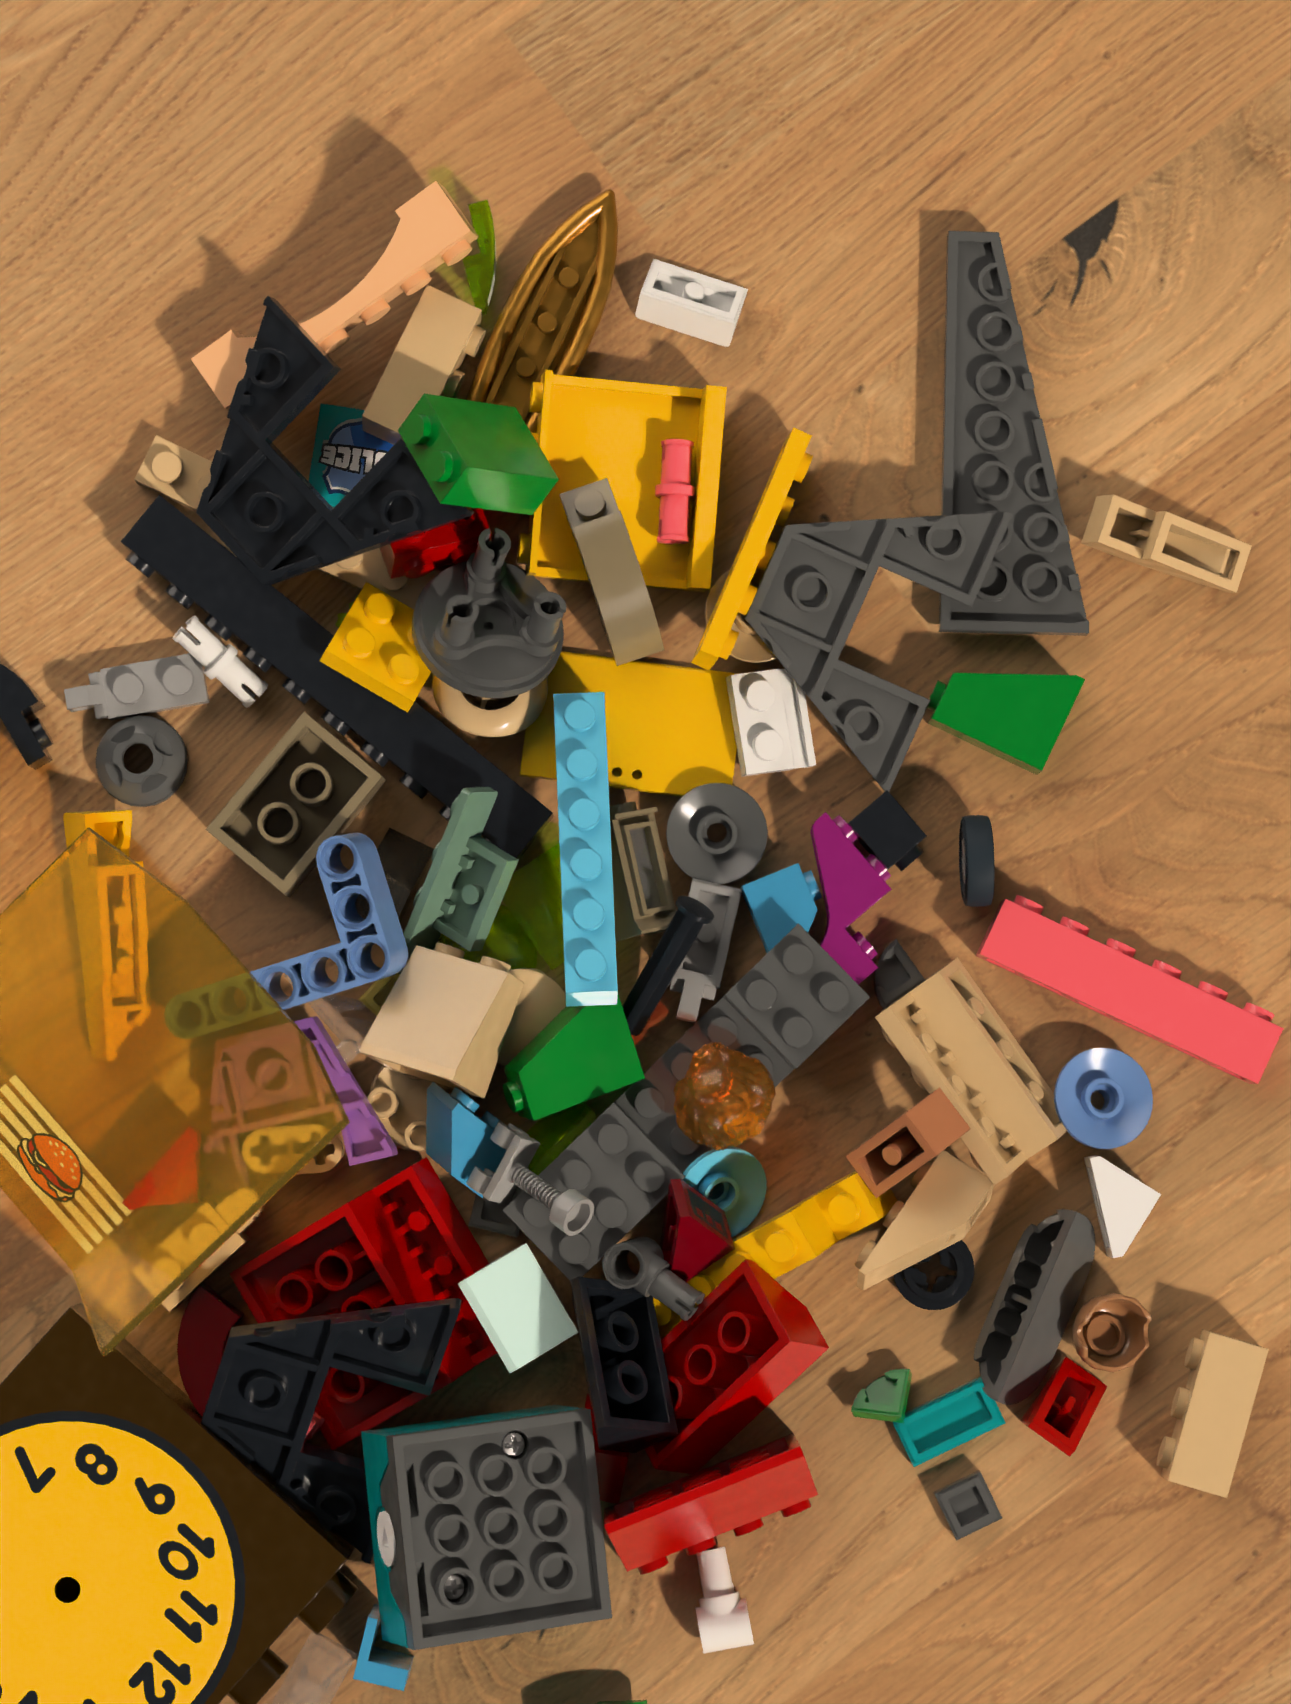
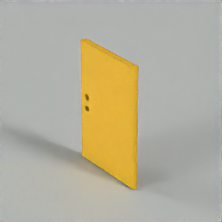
M561 651L554 669L548 676V695L545 706L536 721L526 728L520 776L557 781L553 694L604 692L609 788L682 797L693 788L704 784L726 783L732 785L737 746L726 677L739 673L708 671L700 668L637 660L616 666L613 657Z

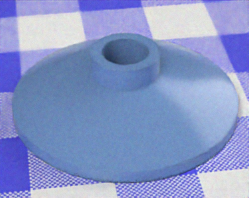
M1102 1047L1083 1051L1065 1064L1055 1084L1054 1103L1060 1122H1062L1067 1132L1075 1140L1096 1149H1113L1130 1143L1145 1129L1152 1112L1153 1094L1146 1073L1132 1057L1119 1050ZM1094 1091L1099 1092L1104 1097V1106L1101 1110L1096 1109L1091 1103V1095Z

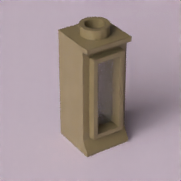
M635 802L610 806L616 941L646 933L651 935L663 932L676 912L654 815L655 812H658L657 807L637 810Z

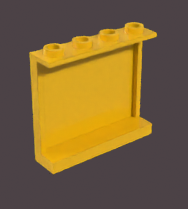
M545 370L541 375L540 382H532L529 411L538 413L536 433H531L559 480L533 515L529 516L528 534L520 533L517 563L526 564V575L539 578L589 582L559 494L607 478L618 509L623 516L646 587L694 592L709 590L711 588L727 387L706 385L703 389L564 376L554 375L553 370ZM666 439H684L694 442V448L692 449L691 486L696 488L695 498L690 500L688 536L690 537V542L678 545L657 542L660 498L655 496V486L661 484V441Z

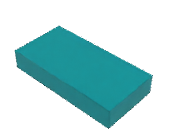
M981 1376L905 1412L904 1423L892 1422L913 1467L1006 1423L996 1401L983 1391L984 1384Z

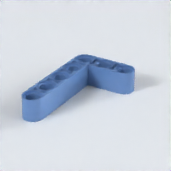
M358 832L327 838L317 850V868L341 943L177 995L169 1002L165 1013L166 1023L170 1031L184 1039L196 1038L378 981L401 972L407 963L408 948L374 842L364 834ZM344 844L351 849L354 856L353 866L350 870L342 864L340 852ZM359 894L363 895L369 903V913L366 919L362 918L356 910L355 902ZM374 943L379 945L384 952L385 961L382 968L376 966L371 959V948ZM328 958L332 959L338 967L339 975L336 982L331 981L326 974L325 965ZM283 973L290 977L293 984V991L290 997L282 991L280 986V979ZM238 987L247 996L248 1004L245 1011L236 1003L235 994ZM193 1002L202 1011L203 1018L200 1025L191 1016Z

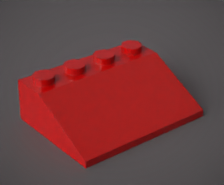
M791 1433L699 1470L695 1474H689L619 1502V1504L604 1508V1526L626 1571L638 1568L640 1575L666 1566L669 1564L666 1556L682 1549H686L688 1556L715 1546L716 1541L714 1537L732 1529L735 1536H741L764 1526L762 1517L777 1511H781L783 1517L802 1512L811 1507L809 1498L817 1496L818 1492L800 1444L794 1433Z

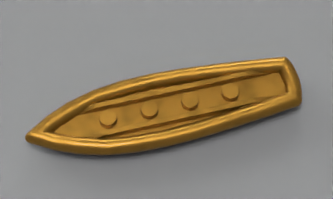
M605 190L578 208L552 232L534 253L517 279L498 316L465 400L516 407L530 432L536 433L538 413L529 411L532 382H540L541 375L545 370H553L554 375H575L586 355L606 306L613 281L618 244V218L616 198L613 190Z

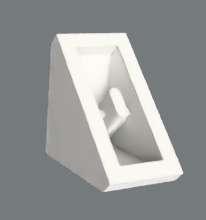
M1101 1156L1084 1157L1106 1255L1110 1258L1122 1257L1161 1194Z

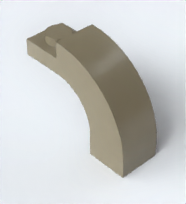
M605 478L559 494L616 666L663 651L664 646L650 596L623 516L618 509L608 479Z

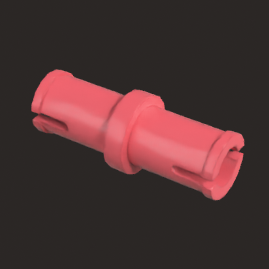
M666 439L661 441V484L655 486V496L660 498L657 542L678 545L690 542V537H688L690 500L694 499L696 494V488L691 486L692 449L694 448V442L684 439Z

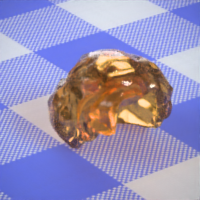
M721 1042L703 1045L694 1052L685 1078L680 1079L673 1090L675 1096L673 1109L676 1113L678 1127L693 1143L706 1145L718 1151L724 1150L729 1146L742 1145L749 1138L759 1135L767 1122V1118L772 1110V1102L776 1095L770 1072L757 1058H751L740 1051L731 1050Z

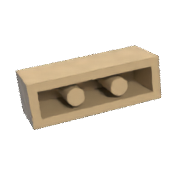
M426 286L362 415L363 431L395 445L402 438L398 432L399 427L424 393L451 398L456 397L465 377V373L459 371L467 354L472 357L476 356L486 334V329L481 328V309L434 287Z
M1202 1329L1199 1339L1194 1337L1191 1339L1184 1364L1185 1367L1191 1369L1186 1388L1178 1387L1171 1407V1416L1177 1418L1172 1438L1164 1436L1158 1452L1157 1466L1163 1467L1161 1477L1173 1483L1224 1498L1228 1497L1269 1349Z

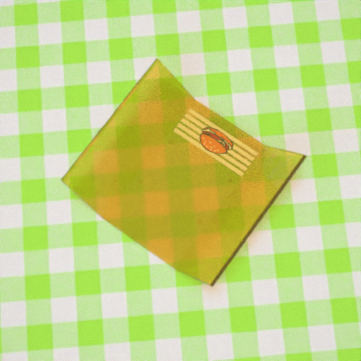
M87 828L0 914V1188L72 1270L98 1349L103 1356H107L330 1143L350 1121L315 1045L189 902L94 830Z

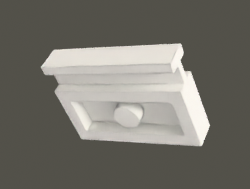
M786 669L741 673L726 677L741 777L810 768L816 765L805 693Z

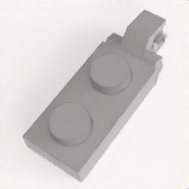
M188 653L100 669V672L88 674L90 685L64 689L67 710L76 712L94 708L96 719L108 718L110 720H117L207 704L210 701L206 678L203 673L204 666Z
M692 878L688 897L694 898L706 905L713 912L714 918L711 923L703 925L671 981L670 991L682 993L676 1015L678 1020L696 1023L701 999L714 1000L716 990L720 988L742 889Z

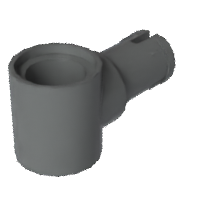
M638 1236L611 1246L604 1255L602 1261L603 1272L606 1279L613 1286L620 1289L634 1288L645 1297L651 1295L677 1313L684 1321L690 1319L698 1309L695 1303L700 1304L704 1299L705 1294L698 1291L669 1270L670 1263L664 1260L661 1247L651 1238ZM629 1251L633 1252L640 1262L638 1274L634 1273L627 1263Z

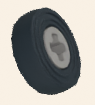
M984 815L964 816L960 823L959 871L961 894L965 906L979 907L991 905L994 895L993 832L989 817Z

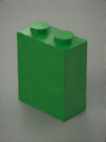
M424 393L398 429L399 434L440 504L533 515L559 480L516 407Z

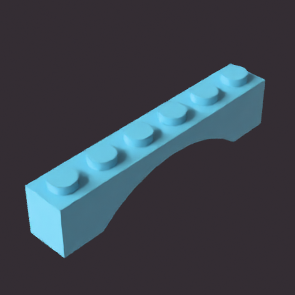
M605 693L553 694L566 1007L617 1005L618 984Z

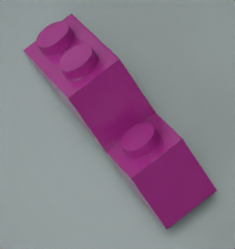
M825 812L814 822L810 830L827 916L826 930L820 946L859 985L878 968L872 961L878 953L859 931L851 936L846 928L892 890L885 882L891 875L872 853L865 858L854 846L853 842L858 839V836L840 815L832 820Z

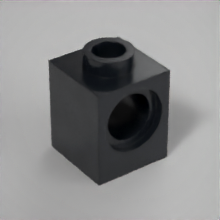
M888 790L848 823L857 834L859 843L869 854L872 853L887 870L895 864L900 871H903L924 853L918 844L927 835Z

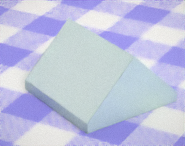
M527 1243L502 1255L458 1283L509 1373L516 1371L578 1333Z

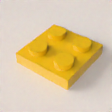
M368 582L363 586L320 659V662L407 713L431 673L419 656L413 641L412 616L414 609Z

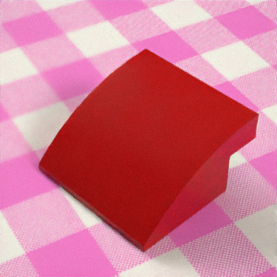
M427 1157L347 1202L229 1273L258 1323L460 1298V1311L430 1395L452 1383L474 1366L498 1353L458 1285L459 1282L488 1265L489 1262ZM329 1367L315 1412L325 1419L319 1429L330 1448L335 1450L361 1435L362 1431L370 1430L426 1398L428 1395Z

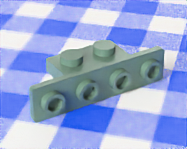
M491 787L463 788L460 795L452 803L450 820L442 840L433 850L431 867L423 886L414 897V909L406 929L403 931L408 948V959L416 945L434 950L441 933L470 952L483 949L519 861L481 837L498 792Z

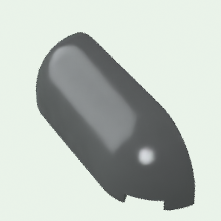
M1068 1209L1057 1210V1214L1047 1217L1037 1226L1030 1224L1016 1246L978 1336L974 1350V1360L979 1362L980 1375L984 1384L982 1389L991 1399L999 1403L1013 1405L1025 1400L1040 1385L1051 1365L1090 1272L1095 1254L1093 1226L1089 1219L1081 1213Z

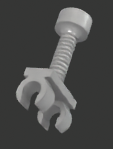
M499 1121L490 1139L507 1150L496 1172L487 1168L482 1171L475 1165L466 1184L482 1194L487 1200L506 1205L509 1204L514 1192L519 1187L550 1209L549 1219L554 1226L569 1236L580 1233L589 1224L593 1216V1202L575 1189H569L562 1193L529 1170L528 1166L540 1142L530 1138L520 1128L510 1123L506 1126Z

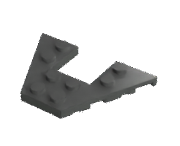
M1011 512L785 525L772 557L759 582L754 600L744 618L884 791L888 790L890 792L930 700L838 659L879 567H882L972 607L1013 516Z

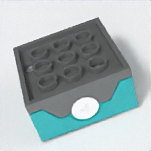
M549 1405L361 1432L382 1640L412 1650H419L612 1618L591 1409Z

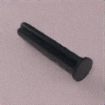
M679 896L675 902L678 908L622 1005L631 1035L638 1036L642 1033L703 925L711 923L714 918L713 912L694 898L688 896Z

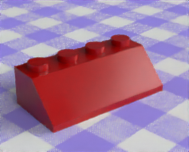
M745 1259L703 1299L702 1303L697 1305L698 1309L687 1321L681 1320L661 1340L678 1434L645 1448L655 1469L695 1474L829 1349L807 1307L752 1260Z

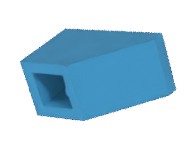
M432 1082L427 1089L426 1153L450 1175L483 1198L482 1194L470 1188L466 1182L475 1165L482 1171L487 1168L496 1172L507 1151L490 1139L500 1120L488 1110L482 1117L475 1114L474 1112L480 1105L458 1087H455L449 1094L435 1082Z

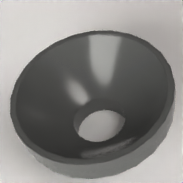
M144 715L128 717L114 724L101 738L96 753L97 774L103 787L118 801L135 807L155 806L168 800L183 784L188 769L187 748L178 732L165 721L153 716ZM134 744L147 745L153 753L151 767L139 774L128 771L123 760L125 751Z

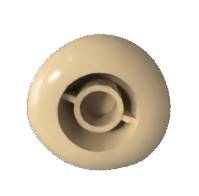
M433 674L432 691L436 705L441 713L458 728L473 735L503 737L519 733L536 721L547 700L548 677L535 688L516 696L484 698L469 695L450 687Z

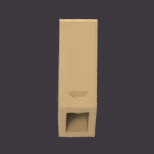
M944 1150L933 1163L928 1161L921 1166L911 1181L910 1185L915 1190L906 1203L897 1200L888 1212L883 1222V1226L888 1228L878 1243L870 1240L859 1254L855 1262V1266L859 1268L857 1287L864 1291L964 1239L991 1200L994 1185L990 1179Z

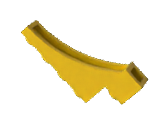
M854 1171L733 1240L734 1250L694 1276L687 1283L698 1291L703 1292L705 1298L745 1259L752 1260L773 1279H776L816 1258L838 1241L880 1220L888 1214L897 1199L891 1189L876 1198L859 1174ZM653 1297L660 1338H663L683 1319Z

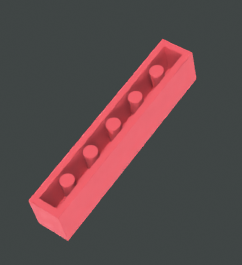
M1016 895L1013 902L1008 899L1000 901L976 953L977 957L1246 1083H1259L1284 1029L1271 1023L1274 1017L1273 1013L1246 1002L1244 1009L1225 1001L1228 996L1226 991L1204 981H1200L1197 988L1179 980L1182 971L1162 961L1154 959L1152 966L1133 958L1136 950L1122 942L1108 938L1104 945L1087 937L1090 928L1070 918L1062 916L1060 923L1041 915L1044 907L1030 899Z

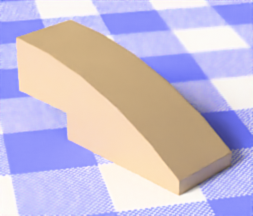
M1114 494L1096 496L1081 544L1138 565L1230 593H1237L1252 545L1170 512H1156Z

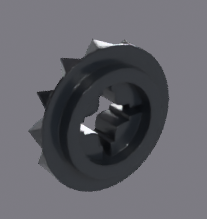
M962 1240L938 1252L940 1264L946 1266L948 1270L955 1271V1274L937 1276L935 1283L931 1286V1291H927L926 1274L919 1271L918 1268L910 1266L894 1275V1282L906 1300L923 1309L941 1310L958 1303L967 1294L974 1278V1261L969 1248ZM931 1256L927 1257L926 1259L920 1262H929Z

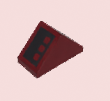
M670 1179L660 1247L664 1254V1260L670 1263L669 1270L687 1282L734 1250L735 1247L725 1211L682 1179Z

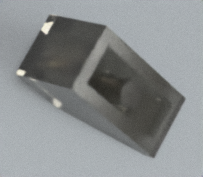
M389 828L377 851L399 922L401 923L431 861L434 849ZM359 894L355 902L356 910L362 918L366 919L369 913V903L363 895Z

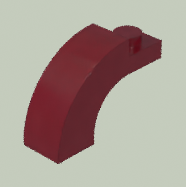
M206 1283L199 1285L185 1309L177 1343L180 1376L190 1401L201 1416H203L231 1327H235L244 1316V1313Z

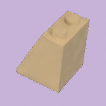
M436 942L434 950L416 945L363 1040L359 1052L393 1071L431 1083L435 1082L438 1085L451 1089L458 1087L464 1093L485 1099L524 983L509 973L511 965L500 960L482 956L479 964L463 959L465 952L450 945Z

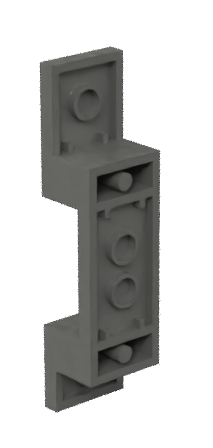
M798 923L644 1073L645 1079L633 1083L538 1175L562 1193L569 1189H575L593 1202V1216L589 1224L580 1233L569 1236L554 1226L549 1219L550 1209L524 1190L502 1211L570 1281L578 1276L583 1277L605 1255L611 1246L616 1245L668 1194L670 1179L683 1180L685 1178L683 1172L696 1158L710 1151L788 1074L797 1069L862 1006L870 996Z

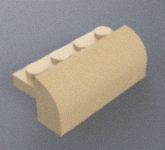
M958 957L875 1016L881 1025L886 1041L892 1047L898 1049L911 1067V1073L915 1082L929 1094L940 1087L971 1128L960 1138L969 1149L971 1159L976 1168L983 1174H986L993 1185L1011 1175L1028 1158L1058 1140L1067 1131L1056 1113L1053 1091Z

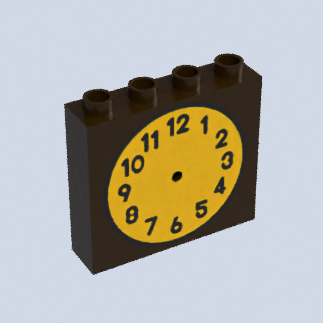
M85 1302L71 1306L0 1384V1704H219L226 1695L236 1704H257L289 1667L286 1662L269 1648L296 1617L313 1633L318 1635L358 1590V1587L339 1571L355 1548L335 1530L331 1529L329 1531L324 1527L313 1512L303 1509L276 1486V1480L255 1462L252 1461L249 1464L234 1451L233 1446L228 1441L219 1439L201 1423L202 1416L198 1413L189 1397Z

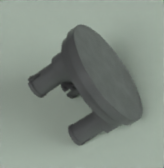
M488 528L479 535L476 551L470 555L467 561L455 564L442 571L423 588L412 616V637L417 652L428 669L450 687L477 697L506 698L535 688L552 672L563 646L564 629L562 618L567 607L560 595L549 592L534 576L526 575L525 570L504 562L511 547V540L504 531L495 528L492 540L489 541L491 532L490 528Z

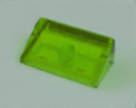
M585 1102L541 1118L526 1132L530 1138L540 1142L528 1169L539 1175L597 1119V1114Z

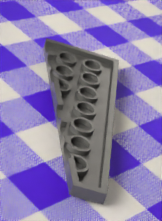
M948 231L941 515L1007 511L1013 513V516L973 606H967L943 594H939V632L1087 636L1089 634V620L1086 618L1080 592L1081 585L1073 562L1068 529L1064 523L1057 492L1056 477L1043 421L1039 415L1034 393V382L1023 346L1024 339L1021 326L1017 320L1011 294L1012 287L999 232Z

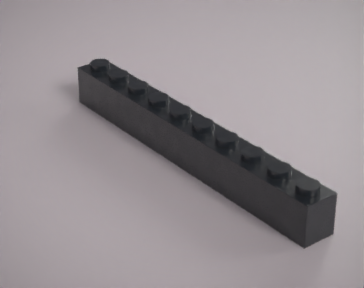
M159 495L121 540V543L130 551V554L125 558L126 561L147 578L154 571L170 583L164 591L187 610L195 603L209 616L203 623L225 641L233 634L247 645V649L242 654L263 672L266 673L273 666L287 678L281 686L304 705L310 698L315 700L326 709L321 718L337 732L345 736L349 730H352L362 738L365 743L361 746L360 750L374 762L384 768L388 761H390L405 774L399 781L420 799L423 800L427 793H429L444 806L438 813L447 821L451 817L450 809L452 803L460 795L463 788L491 787L498 792V795L481 836L519 860L554 817L553 812L417 702L414 701L407 713L320 662L334 635L272 585L261 584L235 555L162 496Z

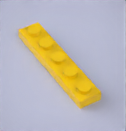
M793 428L784 441L691 663L710 671L719 657L727 660L739 635V632L731 629L737 613L746 615L754 600L758 588L751 585L750 582L756 568L764 571L772 557L776 543L768 539L775 524L781 527L784 526L793 507L795 499L787 496L793 480L799 483L803 481L811 464L813 455L805 451L812 435Z

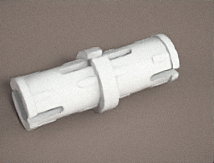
M195 615L185 622L187 625L186 629L189 632L181 626L172 639L178 642L205 667L203 673L210 680L216 677L242 702L245 708H248L256 701L253 698L255 694L260 697L267 689L268 684L262 681L236 656L238 653L236 648L231 644L225 646Z

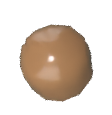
M1116 1293L1091 1298L1081 1306L1074 1320L1073 1341L1077 1354L1090 1367L1114 1373L1132 1367L1143 1354V1351L1149 1347L1148 1324L1152 1320L1149 1312L1136 1298Z

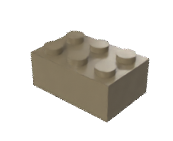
M303 712L206 830L290 898L316 867V854L321 843L331 836L342 835L386 780L330 732Z

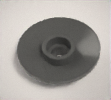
M726 783L704 784L688 791L673 807L666 830L670 854L679 868L692 878L717 884L736 881L752 871L763 856L768 837L766 819L759 804L744 790ZM721 823L725 826L727 834L722 841L714 842L708 838L707 829L711 824Z

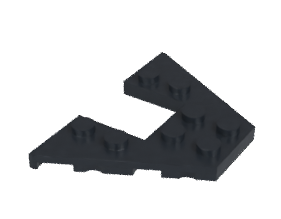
M267 296L263 303L267 307L253 349H248L245 359L247 369L244 378L237 384L227 415L230 422L221 450H216L210 468V483L203 490L196 511L261 584L270 586L472 516L475 512L470 507L439 503L402 438L395 443L334 508L321 496L273 444V441L341 369L276 299Z
M450 1298L231 1327L201 1423L219 1439L228 1441L233 1446L234 1451L249 1464L252 1461L255 1462L276 1480V1486L303 1509L313 1512L318 1517V1521L329 1531L331 1529L335 1530L362 1553V1561L370 1564L373 1557V1544L364 1459L304 1442L329 1367L430 1396L460 1311L461 1299Z

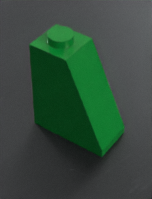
M953 673L947 684L938 680L929 697L930 702L927 709L933 711V714L928 724L1038 775L1048 760L1085 679L1077 675Z
M619 995L617 1005L565 1007L504 1067L508 1082L503 1084V1092L513 1112L518 1111L520 1117L535 1121L645 1079Z

